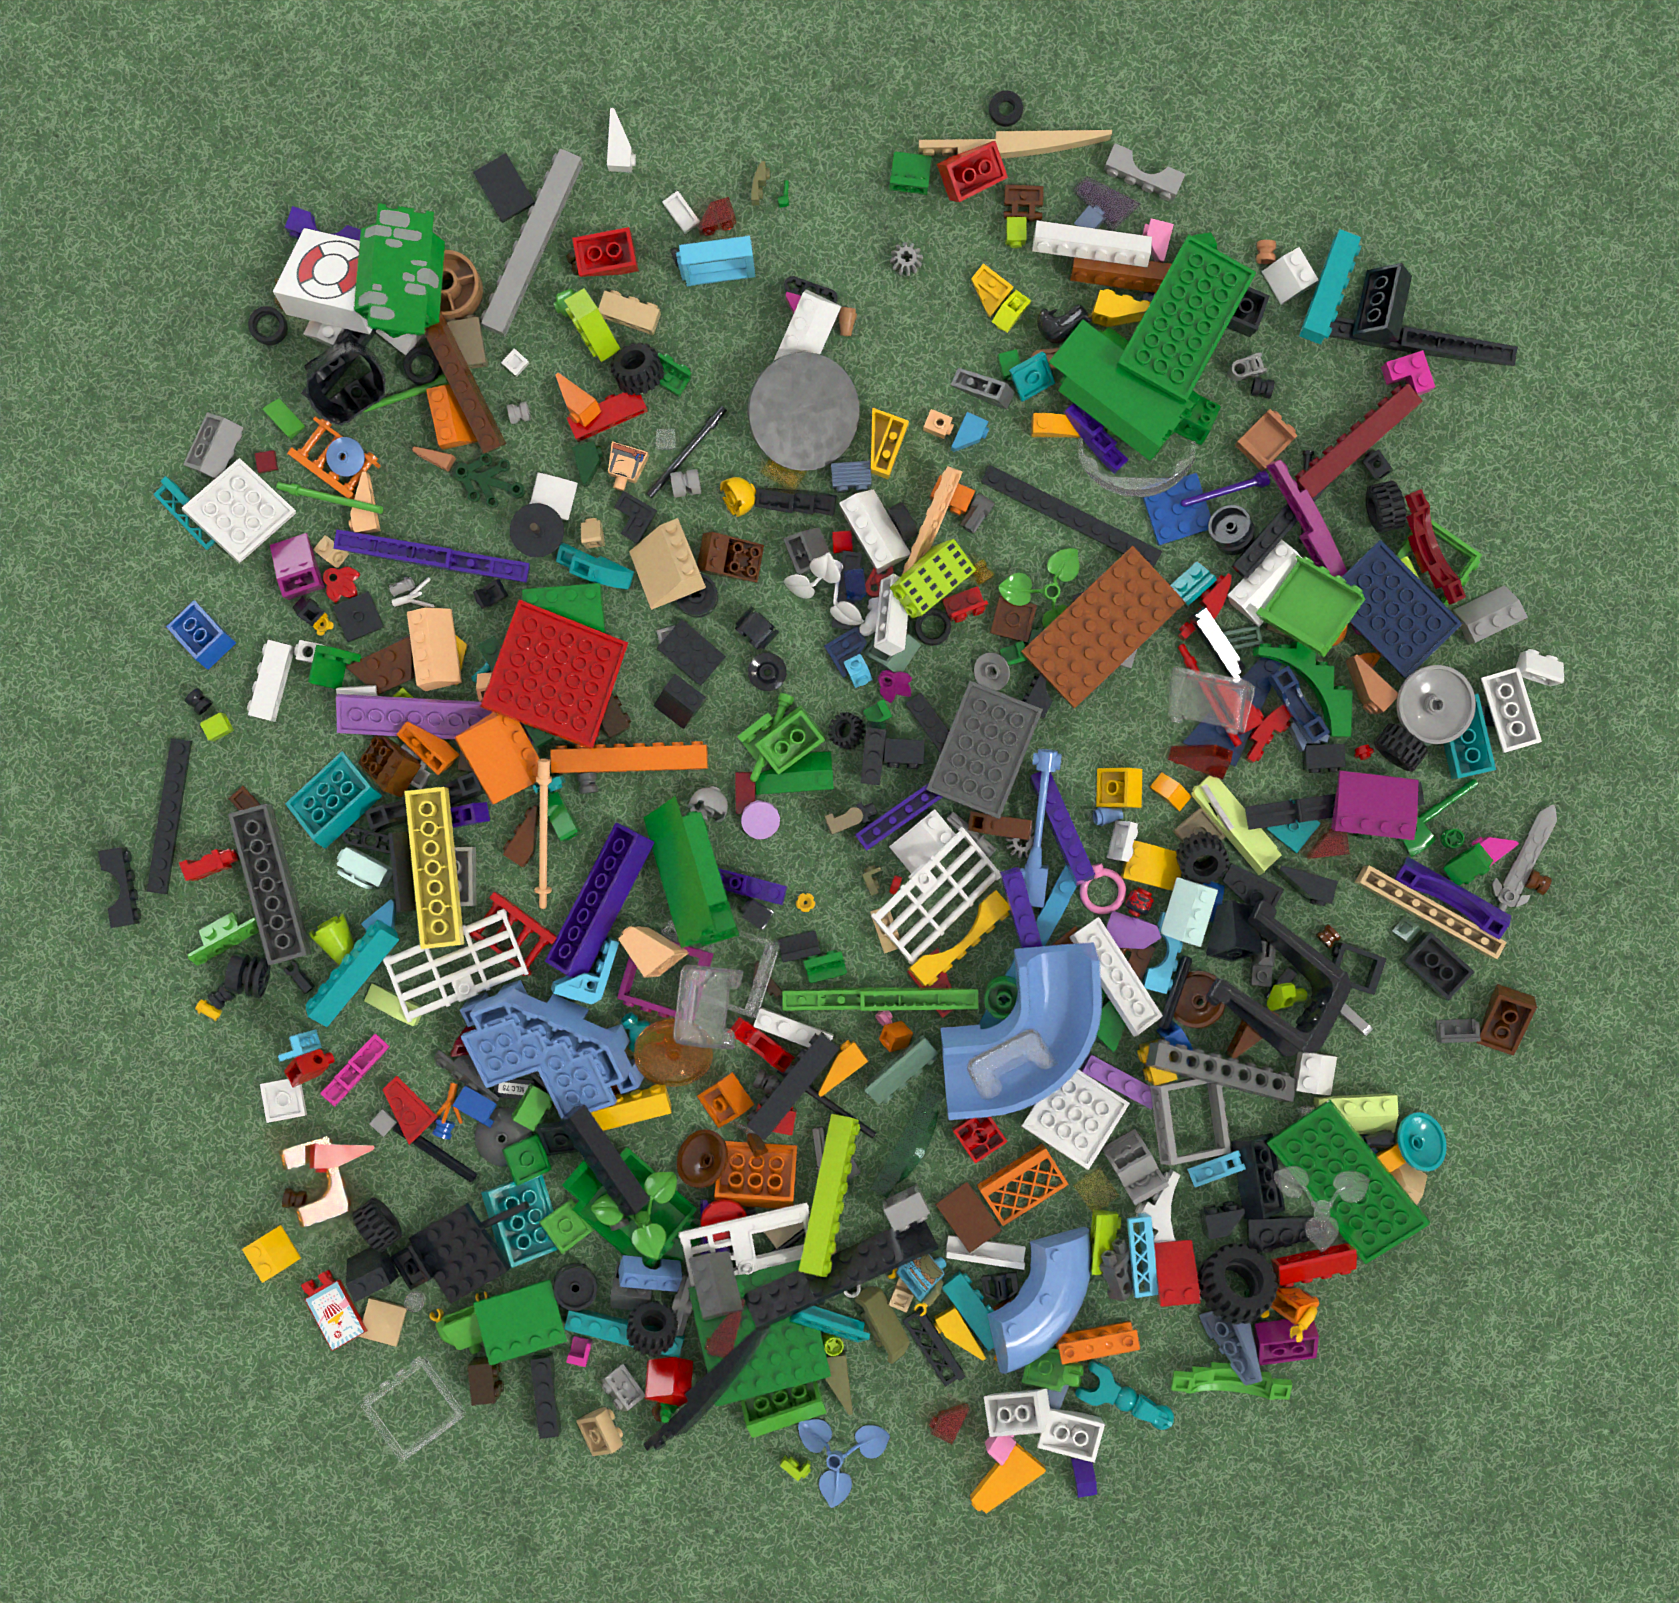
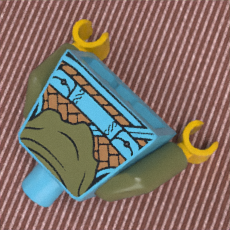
M927 1254L894 1269L888 1278L894 1279L898 1274L919 1302L924 1301L922 1304H917L914 1309L916 1311L918 1307H923L924 1312L920 1316H924L927 1312L926 1307L931 1306L940 1295L943 1286L941 1279L944 1276L942 1269L946 1267V1262L942 1257L933 1260Z

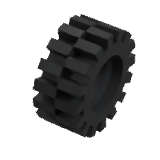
M842 712L840 715H836V720H831L833 725L828 727L831 729V731H828V735L831 736L829 739L833 741V744L848 750L856 748V744H861L859 740H864L862 733L866 734V730L862 729L865 727V724L862 723L863 720L849 712ZM851 724V732L844 738L843 730L846 725Z

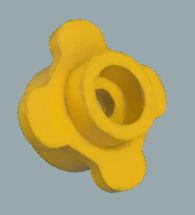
M326 613L312 626L317 630L319 636H323L328 629L331 630L334 627L333 622L329 621Z

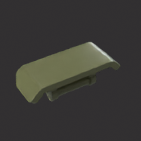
M874 1286L866 1287L855 1297V1302L864 1309L860 1316L864 1319L874 1337L877 1347H885L888 1353L887 1361L893 1364L906 1352L910 1344L909 1338L892 1307L889 1306V1301L882 1289Z

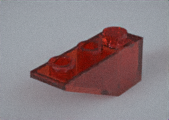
M1215 744L1171 746L1168 760L1223 780L1231 763L1233 751Z

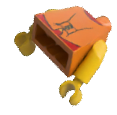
M1277 1288L1275 1292L1276 1298L1272 1302L1271 1308L1293 1324L1299 1325L1293 1326L1290 1329V1336L1292 1339L1294 1335H1297L1296 1341L1301 1342L1303 1339V1329L1306 1330L1317 1315L1319 1300L1300 1288ZM1269 1310L1265 1311V1312L1261 1315V1317H1262V1318L1268 1317V1316H1269Z

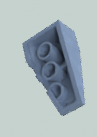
M1212 1310L1200 1314L1199 1317L1210 1339L1213 1338L1220 1348L1218 1350L1221 1354L1225 1353L1231 1361V1367L1244 1385L1247 1386L1261 1382L1262 1376L1250 1323H1240L1239 1325L1233 1324L1232 1321L1227 1323L1222 1320V1317H1216L1212 1314Z

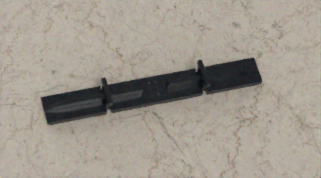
M1418 782V805H1424L1422 783ZM1336 794L1295 799V804H1293L1292 800L1247 806L1245 807L1248 830L1296 823L1295 819H1298V823L1333 818Z

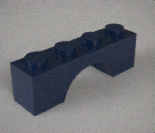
M1289 666L1282 668L1267 678L1308 744L1314 743L1330 733L1322 718L1314 712L1305 700L1300 690L1299 682Z

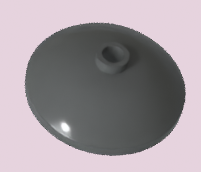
M506 1107L494 1109L489 1117L494 1121L491 1128L480 1122L476 1127V1147L480 1155L491 1164L508 1166L502 1149L534 1135L532 1130L512 1120L511 1116L515 1109ZM500 1135L505 1136V1142L499 1140Z

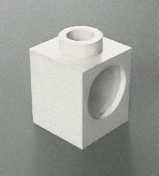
M299 640V644L295 646L294 655L299 661L312 663L316 645H325ZM312 647L313 655L307 657L306 650Z

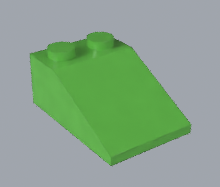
M800 705L758 740L755 746L779 775L824 742L825 735L802 705Z

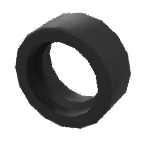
M263 306L254 310L250 315L248 328L251 335L257 341L269 346L280 343L286 337L288 323L276 308ZM265 315H272L279 322L278 331L270 337L262 336L257 330L258 321Z
M427 347L414 348L404 358L403 368L405 374L413 383L419 386L435 381L438 375L442 373V368L433 350ZM426 355L433 360L434 369L427 377H418L411 369L413 360L418 356Z
M902 502L888 509L889 516L904 541L918 534L916 525Z
M930 608L926 613L916 618L914 629L919 641L925 645L935 646L946 641L952 626L950 618L944 611ZM928 616H937L944 623V631L937 638H928L922 632V622Z

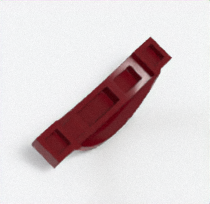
M1422 489L1404 496L1407 506L1411 511V515L1406 516V519L1413 535L1407 538L1421 572H1429L1435 589L1442 587L1449 605L1466 598L1460 578L1450 568L1439 548L1431 523L1430 505Z

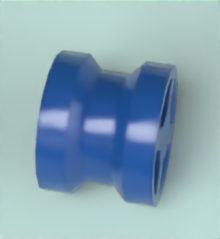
M437 1118V1125L433 1129L432 1134L440 1138L451 1139V1130L455 1127V1123L446 1120L442 1124V1118Z

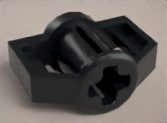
M1017 1271L982 1275L981 1277L984 1295L994 1300H1007L1019 1291ZM1006 1278H1011L1013 1292L1011 1294L1008 1291ZM988 1280H993L995 1295L990 1293Z

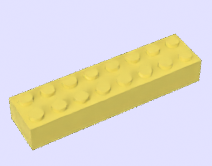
M438 787L405 791L421 949L463 945L464 935L449 789Z

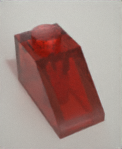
M1329 829V833H1323L1308 852L1307 859L1350 854L1347 832Z
M962 1403L939 1411L937 1416L933 1415L929 1423L931 1434L953 1444L969 1411V1405Z

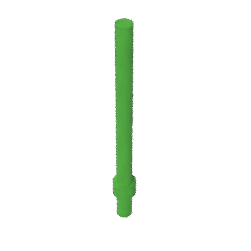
M278 482L276 486L278 490L289 492L290 495L294 496L303 495L378 514L383 512L382 506L303 488L301 485L294 483L290 485Z

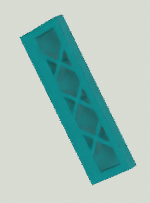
M165 476L160 481L163 485L153 495L208 550L216 542L211 539L206 544L202 540V531L204 530L200 527L191 528L189 526V516L176 513V503H181L184 506L191 499L172 479ZM168 489L172 493V500H164L160 495Z
M816 1306L798 1312L790 1318L792 1322L857 1343L870 1339V1333L863 1332L865 1322Z

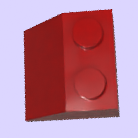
M679 1357L648 1360L645 1399L680 1407L688 1401L685 1394L692 1388L693 1361Z

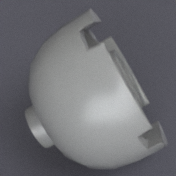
M710 786L709 788L698 789L691 797L688 808L691 807V812H701L706 820H708L707 816L716 818L715 822H722L727 814L728 803L719 788Z

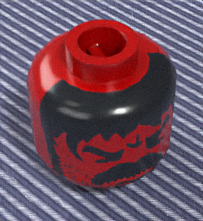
M1139 887L1137 890L1133 889L1125 902V906L1130 909L1128 913L1138 918L1140 915H1148L1154 903V899L1151 897L1152 894Z

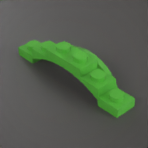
M1211 1362L1210 1368L1192 1366L1191 1372L1173 1371L1170 1384L1171 1391H1183L1185 1393L1232 1391L1260 1396L1269 1400H1289L1292 1390V1380L1272 1378L1271 1372H1261V1382L1245 1386L1230 1363Z

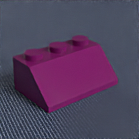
M1287 1319L1273 1322L1263 1321L1255 1324L1254 1338L1259 1366L1317 1358L1319 1335L1315 1321L1313 1320L1306 1330L1303 1329V1339L1301 1342L1296 1341L1297 1335H1294L1292 1339L1290 1336V1329L1293 1326L1299 1325H1295Z

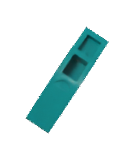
M562 543L559 546L556 562L570 568L569 573L610 587L630 588L634 571L602 556L595 558L568 544Z

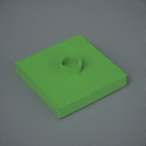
M572 1198L539 1221L561 1254L594 1231L587 1222L572 1210L576 1205Z

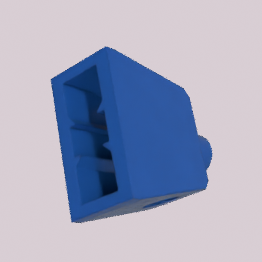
M1173 1020L1169 1030L1161 1028L1156 1030L1160 1038L1169 1041L1171 1046L1176 1044L1185 1045L1187 1050L1193 1051V1047L1182 1028ZM1187 1057V1059H1186L1187 1065H1189V1059H1188V1057Z

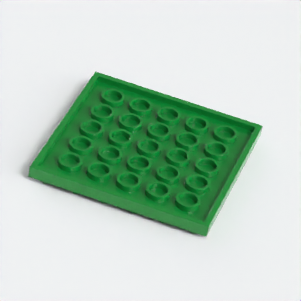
M801 1260L761 1269L751 1274L737 1275L735 1278L745 1287L743 1292L746 1294L799 1270ZM694 1286L688 1288L708 1373L749 1335L756 1326L744 1297L741 1299L743 1311L728 1314L725 1318L721 1316L719 1319L713 1318L705 1321L702 1317L696 1287ZM791 1316L770 1325V1330L756 1352L730 1387L715 1403V1407L831 1377L820 1330L790 1321Z

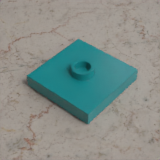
M1043 351L1009 370L1018 397L1022 402L1055 384L1050 365Z
M1295 819L1296 823L1266 828L1267 831L1293 852L1298 853L1321 823L1318 820L1298 823V819Z

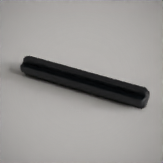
M1188 956L1181 957L1172 988L1162 1013L1163 1016L1158 1025L1163 1030H1169L1189 973L1193 960Z

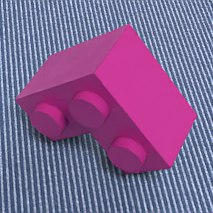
M1424 351L1388 361L1381 367L1387 385L1405 380L1406 384L1409 383L1418 395L1428 393L1435 388Z

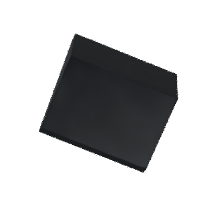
M413 1243L390 1256L410 1290L431 1280L435 1276Z

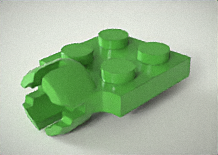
M1050 1348L1045 1354L1025 1366L1022 1384L1042 1389L1047 1388V1390L1061 1392L1065 1385L1079 1387L1082 1381L1079 1377L1083 1376V1366L1077 1362L1062 1364L1059 1350Z

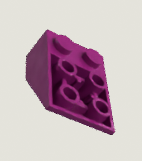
M307 533L270 545L276 578L283 598L291 600L325 588Z

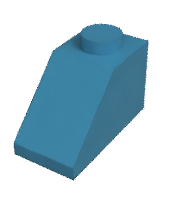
M967 412L950 451L961 450L979 443L981 438L985 439L990 429L987 427L988 421Z
M390 899L362 922V926L367 930L378 919L395 929L396 900Z

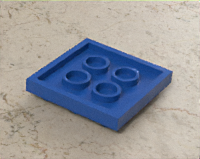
M1197 473L1141 490L1158 546L1209 530L1208 524L1211 516L1206 501L1187 507H1182L1180 504L1183 499L1203 494Z

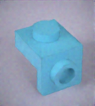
M861 654L844 661V665L855 688L866 685L869 681L873 680Z

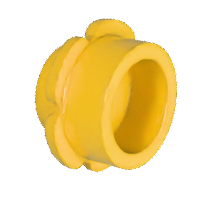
M809 893L800 894L796 901L797 908L801 909L802 912H809L815 906L814 897Z

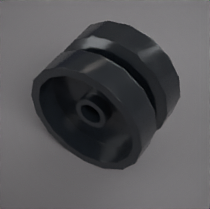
M1238 505L1221 507L1214 512L1209 520V534L1219 551L1227 555L1242 554L1256 538V528L1249 514Z
M702 573L700 574L706 588L676 600L677 605L684 614L692 618L708 616L715 610L718 604L719 594L715 583L709 576ZM699 593L701 597H695L694 599V594Z
M581 1263L564 1265L557 1271L554 1277V1295L557 1302L563 1308L570 1311H580L587 1308L597 1295V1283L594 1273L588 1266ZM578 1285L579 1288L574 1289V1287L572 1288V1286Z

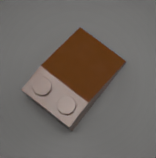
M1497 984L1480 1028L1481 1041L1476 1043L1514 1056L1537 1009L1535 996Z
M1241 1020L1225 1054L1236 1059L1263 1038Z

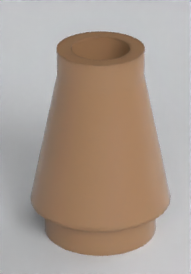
M840 308L838 316L841 336L852 335L857 316L855 308Z

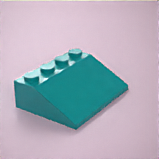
M341 751L285 804L311 839L326 849L365 811L382 797V794L352 760Z
M543 1175L518 1186L512 1181L481 1192L489 1218L525 1201L529 1204V1209L491 1226L498 1249L511 1268L558 1250L539 1223V1221L554 1211Z

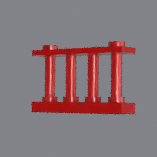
M493 892L490 896V899L493 900L492 907L484 918L496 914L498 910L503 908L509 912L507 916L510 926L514 921L517 922L518 920L524 923V929L516 938L519 947L530 933L536 932L540 935V940L524 960L529 972L527 975L530 976L533 971L529 969V966L546 944H554L557 936L500 893ZM505 923L502 924L496 934L507 930ZM487 926L470 932V937L477 942L486 939L487 937L482 932ZM499 942L489 946L498 954L506 952L497 945ZM513 944L507 951L514 949ZM514 957L507 959L517 968L521 967L520 962Z

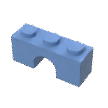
M623 1255L618 1269L620 1287L678 1292L682 1281L681 1263L678 1260L661 1259L658 1269L652 1270L644 1266L642 1257Z

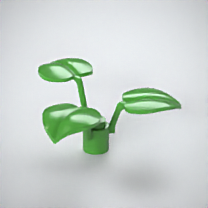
M1075 548L1060 550L1049 558L1047 570L1049 573L1054 574L1053 583L1045 585L1043 589H1031V579L1026 574L1015 573L999 584L1000 594L1006 601L1016 606L1028 604L1031 599L1030 593H1042L1044 598L1052 600V610L1047 611L1042 619V625L1045 629L1067 608L1066 605H1059L1055 608L1056 598L1060 595L1057 577L1063 582H1068L1077 576L1079 560L1078 550Z
M657 1172L650 1175L644 1183L646 1194L651 1196L647 1211H639L636 1215L629 1216L635 1221L638 1228L632 1235L634 1246L643 1255L658 1260L665 1244L666 1233L660 1225L654 1224L651 1221L652 1201L655 1199L657 1203L664 1204L673 1197L677 1187V1177L673 1172ZM608 1194L597 1199L591 1207V1211L597 1219L605 1225H616L623 1219V1214L619 1212L617 1205Z

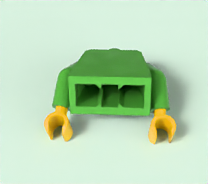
M484 1291V1295H485V1299H486V1298H488V1294H487V1292ZM478 1293L475 1296L476 1301H480ZM474 1305L444 1316L443 1310L438 1308V1318L435 1317L433 1312L430 1313V1319L436 1321L435 1326L441 1340L455 1346L457 1350L469 1348L472 1354L481 1350L480 1342H483Z

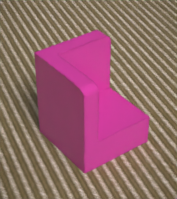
M574 1336L566 1363L586 1367L593 1340Z

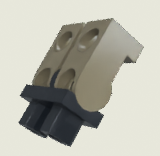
M861 802L856 804L855 807L850 808L843 815L834 818L831 813L826 815L824 819L831 835L851 828L860 822L862 824L868 822V817L877 814L873 802L865 806Z

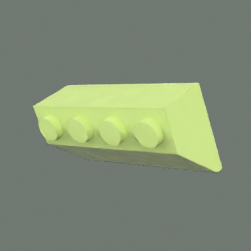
M1395 1094L1314 1097L1315 1108L1331 1099L1358 1134H1374L1384 1129L1395 1133L1398 1119V1099Z

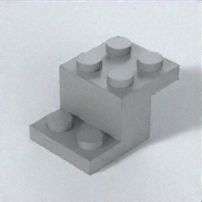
M1136 1129L1102 1147L1105 1156L1134 1205L1169 1187L1151 1152Z

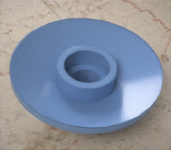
M341 437L330 444L326 458L330 469L340 476H352L361 470L365 455L362 446L356 440ZM342 453L346 455L344 460L340 457Z

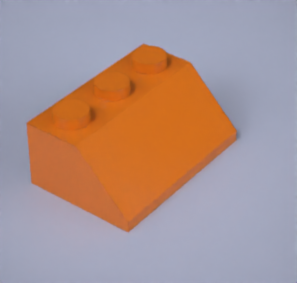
M442 385L426 389L439 447L445 450L478 442L451 386Z

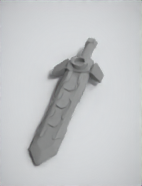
M1551 805L1539 812L1517 859L1514 861L1503 883V887L1497 878L1492 883L1493 895L1496 897L1497 902L1500 903L1498 908L1504 912L1507 907L1521 906L1527 903L1530 895L1520 896L1519 894H1521L1533 870V866L1557 822L1555 805Z

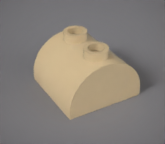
M606 1407L592 1411L576 1420L592 1456L612 1454L623 1445L621 1440L623 1433L619 1427H615L613 1423L615 1419L614 1413Z

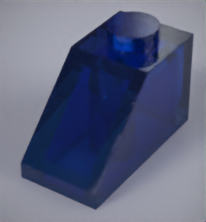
M863 568L844 571L846 598L851 599V602L863 600L862 597H866Z

